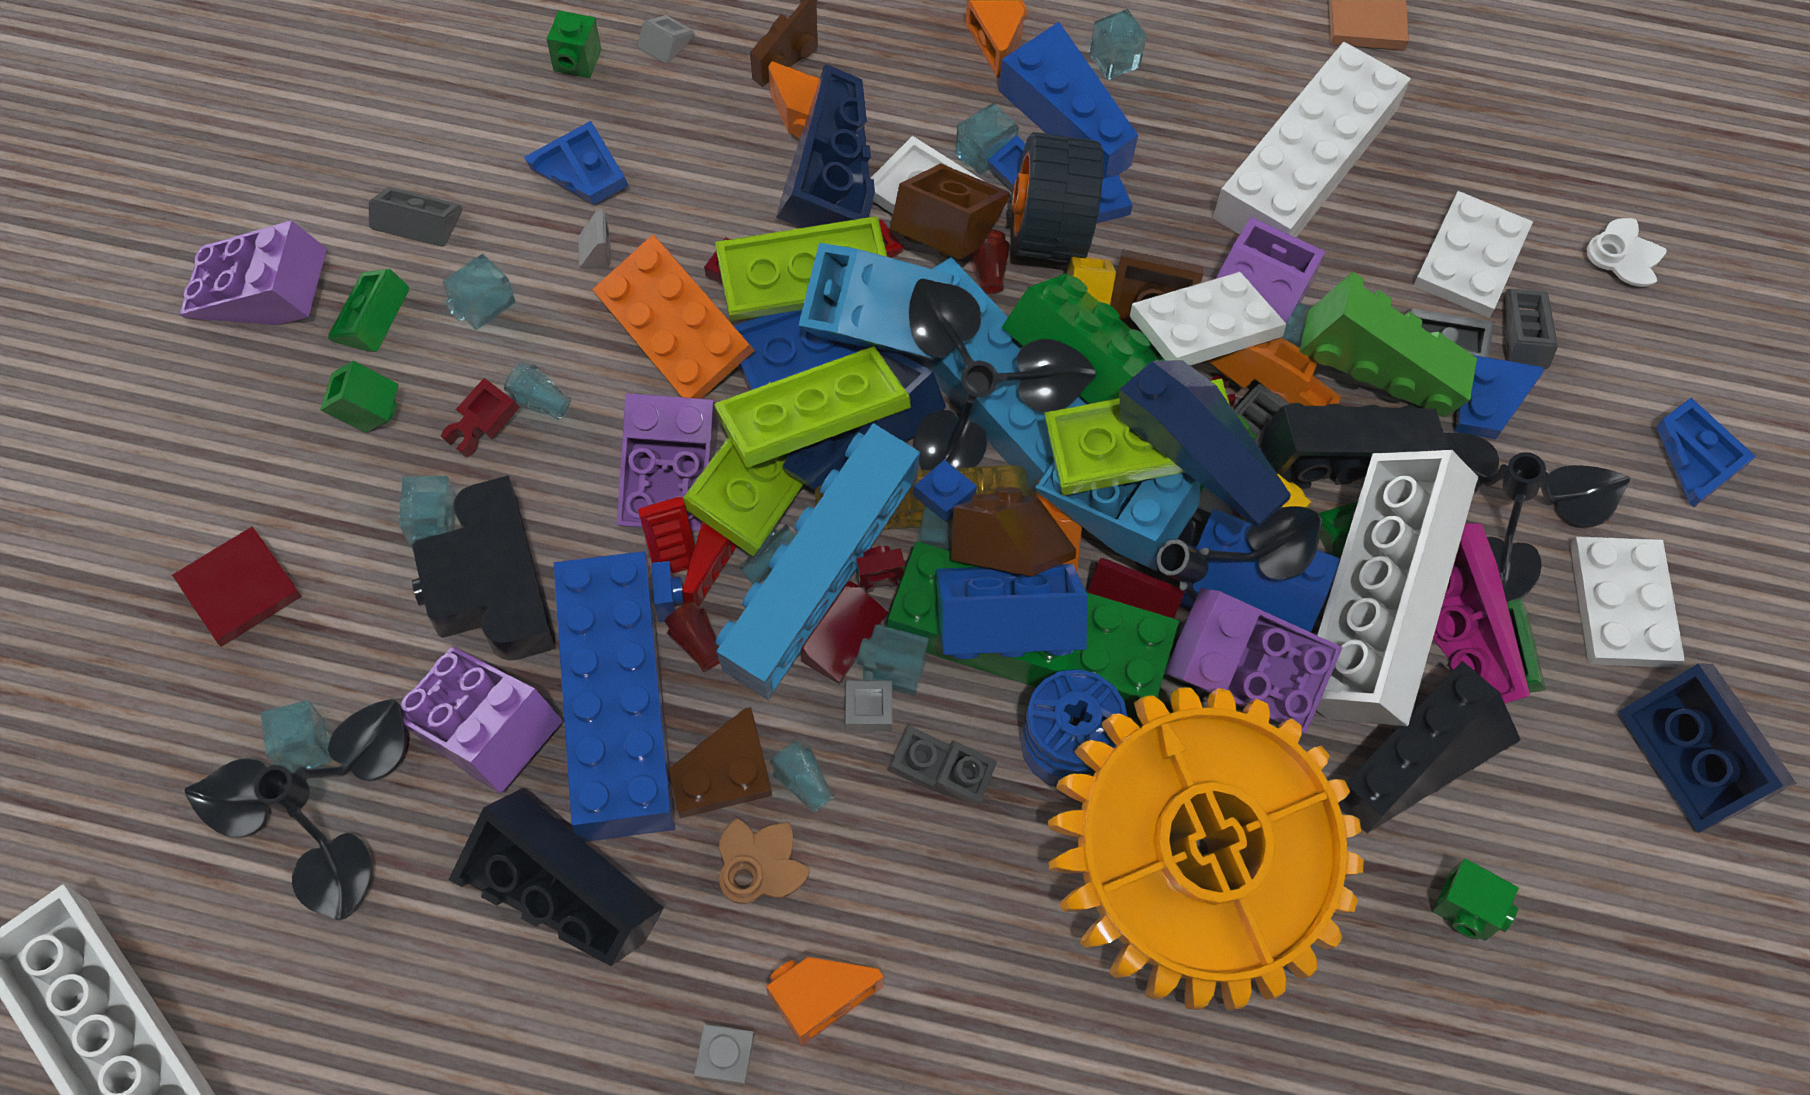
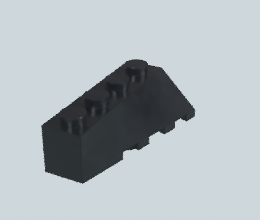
M1301 403L1287 404L1280 408L1278 413L1264 428L1261 446L1262 453L1275 472L1286 481L1296 484L1301 489L1310 488L1313 481L1333 478L1335 485L1351 484L1352 481L1366 476L1372 454L1449 450L1437 410L1417 408L1412 405L1400 408L1379 407L1378 405L1342 407L1340 404H1329L1326 406H1304Z
M1461 661L1411 714L1409 725L1399 726L1346 781L1350 793L1338 803L1340 810L1346 815L1359 818L1361 829L1369 833L1411 808L1423 798L1441 790L1453 780L1470 770H1474L1503 750H1507L1517 744L1521 739L1500 692L1464 661Z
M520 789L483 807L448 879L460 887L469 884L481 890V898L496 906L505 903L522 912L521 919L536 927L542 923L558 931V939L609 966H613L646 942L664 909L663 906Z

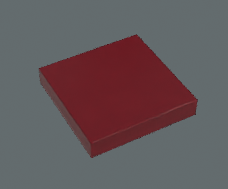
M253 526L172 574L220 647L302 597Z

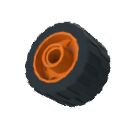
M1032 132L1028 136L1023 149L1012 199L1011 250L1014 256L1068 264L1071 257H1087L1096 229L1102 194L1104 157L1102 146L1098 141Z

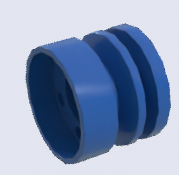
M1081 669L1059 671L1039 684L1031 695L1020 738L1023 758L1034 775L1048 785L1055 787L1060 779L1070 774L1094 776L1096 771L1085 764L1076 755L1075 750L1079 745L1090 740L1103 742L1112 748L1117 746L1107 735L1101 724L1112 714L1120 713L1127 716L1125 702L1115 686L1099 674ZM1074 717L1082 720L1078 726H1073L1069 722Z

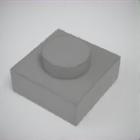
M846 680L845 730L892 731V680Z
M704 1024L694 1074L695 1078L746 1087L755 1037L754 1032Z

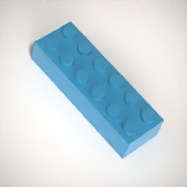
M952 257L934 267L933 270L952 274L954 276L952 285L967 290L973 295L980 306L982 315L979 331L972 339L962 341L974 362H988L996 368L998 373L1021 372L1017 356L1023 346L1002 328L1008 317ZM956 346L948 355L941 358L934 357V360L912 356L917 363L934 372L939 388L963 412L968 393L962 386L961 377L966 364ZM1021 380L998 382V386L993 393L985 397L976 398L968 420L985 429L987 441L1036 494V486L1039 479H1042L1054 462L1045 423V413L1035 411L1024 403L1019 394ZM1079 395L1066 408L1087 405L1089 403Z
M874 423L865 435L859 432L853 438L846 450L845 456L849 459L840 472L833 469L829 473L820 489V493L823 494L821 500L814 509L808 506L802 512L794 527V530L798 531L790 545L787 546L783 543L779 546L769 562L768 567L772 571L764 583L761 584L757 581L752 585L742 602L746 609L736 623L729 620L716 639L715 644L720 646L716 652L722 671L768 701L800 655L803 644L855 573L856 558L863 557V552L871 549L916 482L920 451Z

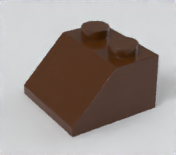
M940 163L899 183L890 229L905 235V239L909 242L925 244L939 250L943 257L961 260L982 246L1006 205L1010 192Z
M1122 249L1110 306L1118 312L1119 319L1128 327L1142 332L1130 317L1132 303L1200 284L1203 277V266Z
M997 487L993 494H976L972 496V501L954 506L951 560L1032 577L1076 558V548L1042 501L1036 497L1022 495V489Z

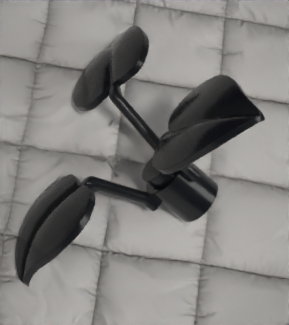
M924 278L919 279L910 300L909 319L912 335L918 346L925 353L933 357H944L956 346L966 364L961 381L963 388L968 393L960 418L950 410H938L927 415L920 422L915 433L914 442L915 449L920 451L919 463L923 477L944 460L964 476L980 463L987 448V434L982 426L967 421L976 398L985 397L993 393L998 386V382L1021 380L1019 394L1024 403L1035 411L1045 413L1065 409L1072 404L1095 379L1096 371L1094 367L1079 351L1065 343L1052 339L1035 340L1020 349L1017 361L1021 372L998 373L996 368L988 362H974L962 341L972 339L980 329L982 313L977 300L971 293L959 286Z
M1444 432L1449 450H1453L1478 476L1474 494L1479 489L1481 483L1486 486H1492L1503 478V490L1510 499L1514 500L1504 541L1496 537H1487L1498 566L1506 602L1521 599L1527 595L1536 585L1542 568L1541 557L1533 545L1522 542L1513 543L1524 501L1534 498L1539 489H1541L1546 503L1550 505L1556 504L1557 513L1565 522L1579 527H1595L1609 520L1614 514L1630 482V477L1604 468L1583 465L1563 466L1553 470L1548 475L1544 461L1539 456L1528 452L1514 455L1510 459L1508 466L1502 464L1497 472L1499 456L1497 450L1490 442L1472 434Z
M1281 507L1262 526L1257 528L1252 525L1249 529L1248 540L1255 550L1252 553L1213 551L1208 548L1199 550L1191 546L1194 541L1195 529L1193 521L1190 519L1178 539L1167 541L1159 549L1157 554V571L1136 561L1135 563L1148 576L1156 579L1172 577L1180 581V589L1187 592L1194 602L1198 592L1194 589L1193 585L1206 576L1209 568L1208 560L1210 559L1254 562L1259 559L1260 569L1266 576L1274 580H1289L1302 574L1314 559L1319 543L1322 519L1319 513L1306 507ZM1187 619L1182 621L1177 627L1170 656L1173 654ZM1184 682L1185 686L1188 688H1192L1196 694L1204 692L1203 690Z
M395 699L373 703L346 718L336 728L329 741L328 753L333 760L342 764L340 767L307 769L301 766L294 773L281 765L267 767L256 759L242 758L221 766L206 778L184 789L186 797L196 814L205 824L216 832L231 838H244L260 831L267 821V805L282 813H288L320 846V848L310 849L298 859L294 867L292 887L297 899L309 910L338 921L346 919L359 907L368 892L373 873L372 857L365 843L353 834H341L329 843L326 836L302 813L301 808L307 803L310 793L307 779L344 776L351 770L357 778L363 781H375L393 772L403 759L407 742L401 705Z

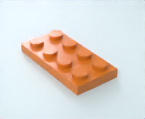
M654 234L592 289L683 398L702 399L755 351Z

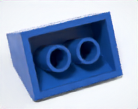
M1213 508L1197 549L1208 548L1213 551L1252 553L1255 550L1249 543L1248 532L1253 524ZM1317 550L1310 566L1302 574L1284 581L1274 580L1262 573L1259 559L1254 562L1210 559L1208 560L1209 568L1206 576L1197 583H1194L1193 587L1198 593L1200 588L1220 591L1311 633L1327 597L1340 558ZM1185 592L1179 606L1191 611L1194 601Z
M1060 564L1032 577L987 567L936 569L939 630L943 655H952L958 659H972L978 657L980 653H999L1005 657H1020L1027 652L1046 651L1051 655L1063 656L1071 654L1074 650L1087 649V594L1074 564Z

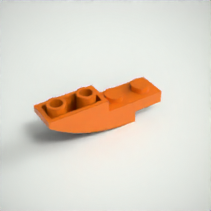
M1281 337L1207 360L1219 369L1224 377L1235 381L1244 389L1255 378L1289 404L1301 403L1304 406H1326L1329 404H1339L1341 399L1340 395L1313 376L1318 362L1300 353L1299 347Z

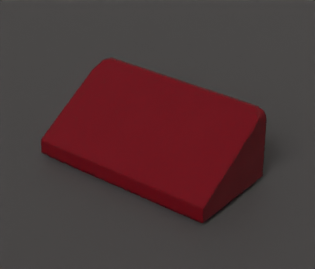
M1100 558L1087 593L1174 619L1185 591L1106 558Z
M849 580L803 644L800 651L801 662L840 685L888 615V611L861 587Z

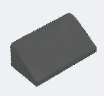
M387 187L369 201V227L372 230L437 246H444L448 242L462 213V206L457 203Z
M1419 309L1406 310V314L1412 312L1422 319V328L1427 332H1440L1470 354L1488 357L1495 322Z

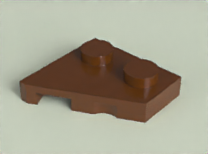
M800 0V5L789 18L781 13L772 24L769 32L750 51L752 79L761 87L769 83L768 66L772 61L790 68L802 58L810 56L818 47L817 0Z
M751 707L743 709L669 768L680 819L772 796Z

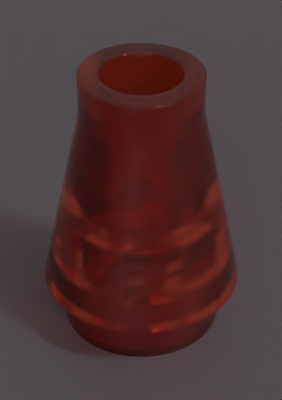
M990 230L982 246L971 253L980 288L986 294H997L1004 290V278L1010 243L1006 240L1005 234L998 230Z
M689 602L673 611L664 620L668 627L666 634L699 665L703 672L709 671L720 664L716 652L720 646L715 644L717 638L705 608L699 609L695 602Z

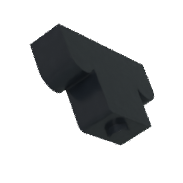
M509 475L463 488L454 500V512L461 528L418 539L412 544L419 578L412 580V587L418 605H425L427 615L438 636L442 638L482 627L494 654L504 660H519L554 650L555 645L519 504Z

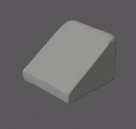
M667 15L643 22L638 48L656 59L668 63L694 38L695 32Z
M597 210L579 235V267L581 269L609 268V265H611L610 233L606 213L603 210Z

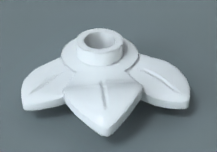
M1621 218L1611 221L1607 225L1605 232L1592 238L1587 246V255L1593 264L1605 270H1612L1622 281L1630 285L1647 287L1657 282V277L1651 268L1661 261L1667 250L1653 242L1638 237L1639 228L1636 219Z

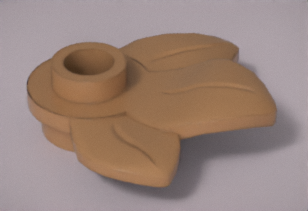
M735 819L725 829L719 842V851L724 861L719 874V884L722 893L727 899L737 904H749L758 900L762 895L772 898H784L797 891L806 882L810 869L800 862L789 860L793 849V833L789 823L770 825L753 834L743 821ZM740 874H748L753 878L750 886L740 888L735 884V879Z

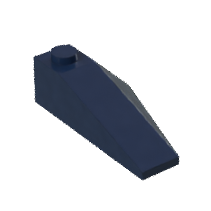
M826 64L824 66L784 186L776 218L805 228L869 217L875 187L874 179H870L868 161L871 158L870 145H866L864 125L867 122L862 79Z
M877 349L910 396L911 408L792 451L782 465L784 471L808 487L815 489L824 483L833 469L840 472L849 459L845 456V453L853 438L859 432L865 435L873 423L902 441L915 436L920 422L927 415L946 408L934 372L900 353Z
M1183 360L1151 361L1119 389L1120 421L1255 527L1259 528L1290 500V492L1218 387Z

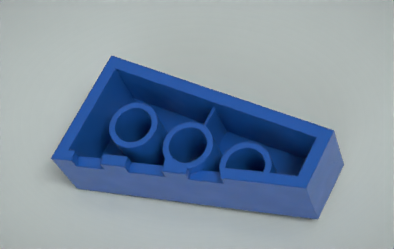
M1057 22L1002 59L999 92L1046 134L1098 141L1103 149V178L1119 175L1132 166L1138 134L1060 22Z

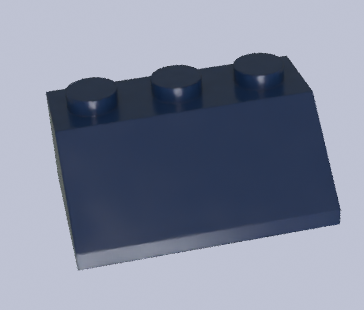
M1698 663L1618 711L1698 833L1753 808L1797 784L1714 664Z

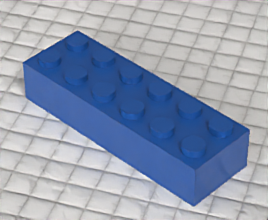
M646 552L553 562L572 828L576 836L584 842L675 830L652 581Z

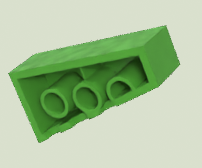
M1352 271L1308 310L1299 352L1315 359L1316 362L1336 368L1351 375L1360 382L1374 385L1389 392L1393 397L1405 399L1423 408L1436 409L1438 415L1447 417L1470 401L1477 358L1442 333L1427 332L1422 328V319L1412 312L1403 315L1391 306L1392 298L1382 291L1378 290L1372 293L1364 288V279Z

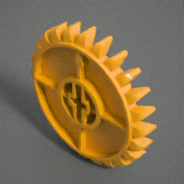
M1181 687L1171 693L1173 713H1169L1164 703L1155 696L1142 697L1134 703V707L1143 726L1140 728L1131 718L1120 713L1112 714L1101 724L1107 735L1117 745L1115 748L1103 742L1090 740L1082 743L1075 750L1076 755L1096 771L1094 776L1070 774L1060 779L1056 786L1059 791L1083 804L1081 810L1060 813L1048 820V828L1050 830L1078 838V847L1051 859L1048 862L1049 869L1054 872L1067 874L1083 873L1085 884L1073 890L1062 899L1059 905L1062 911L1065 912L1082 911L1096 907L1101 917L1083 935L1080 943L1084 948L1107 944L1117 938L1124 944L1110 969V974L1113 977L1130 976L1140 970L1146 963L1153 965L1146 988V997L1150 999L1166 997L1176 988L1180 978L1186 979L1184 993L1185 1008L1190 1010H1199L1209 1004L1214 996L1217 982L1221 983L1222 997L1226 1010L1241 1009L1248 1004L1252 993L1251 978H1255L1265 1000L1276 999L1286 991L1287 979L1283 966L1287 965L1290 971L1299 979L1310 978L1318 969L1316 955L1310 946L1315 943L1325 950L1337 948L1342 939V934L1331 917L1334 913L1347 914L1355 912L1358 899L1351 890L1343 885L1345 877L1363 873L1364 859L1356 853L1347 851L1346 838L1360 833L1361 826L1359 818L1352 815H1342L1338 804L1347 797L1350 790L1345 780L1334 779L1328 781L1321 771L1327 765L1330 756L1323 746H1317L1305 751L1298 744L1302 735V726L1298 722L1290 718L1277 727L1269 724L1270 710L1268 703L1255 699L1246 704L1242 712L1236 711V703L1231 691L1217 688L1209 694L1207 708H1202L1199 696L1194 690L1188 687ZM1197 840H1204L1208 849L1207 854L1201 855L1197 847Z

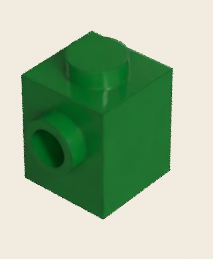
M558 10L546 39L553 71L591 78L602 50L596 17Z
M353 360L331 373L320 411L366 433L391 420L397 408V402L394 399L399 384Z
M1464 858L1449 872L1432 912L1453 923L1452 926L1458 933L1471 939L1486 941L1499 930L1506 932L1510 928L1518 912V906L1512 903L1519 887Z

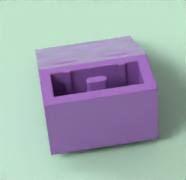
M1250 217L1234 243L1217 278L1241 272L1284 320L1287 328L1316 277L1325 251Z
M292 220L201 246L194 259L195 266L190 282L184 291L185 298L179 315L192 319L280 325L309 317L327 248Z
M626 393L617 525L642 527L638 509L679 496L683 498L716 453L718 417L716 416L714 404L717 401ZM686 510L690 529L692 531H700L702 520Z
M1200 588L1167 665L1165 674L1208 693L1217 688L1229 690L1235 699L1236 705L1243 708L1251 701L1259 699L1268 703L1270 710L1269 719L1283 723L1292 718L1302 726V733L1306 734L1343 647L1225 593Z
M453 646L436 661L428 674L403 698L400 704L404 725L407 730L471 777L500 794L563 722L535 688Z

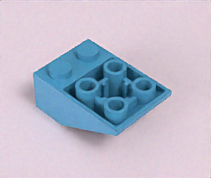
M819 243L798 326L821 339L869 348L875 346L876 349L934 360L933 356L925 353L918 346L912 335L909 319L910 300L919 279L924 278L935 282L953 284L954 276L860 249Z
M1054 461L1036 486V491L1116 553L1155 571L1158 569L1157 554L1161 546L1169 540L1178 539L1200 505V483L1186 472L1063 496Z

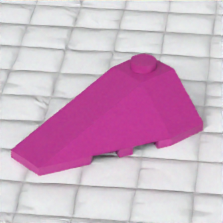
M1465 523L1432 641L1437 643L1450 660V666L1453 670L1461 661H1464L1500 692L1506 704L1528 697L1530 693L1498 566L1482 523Z

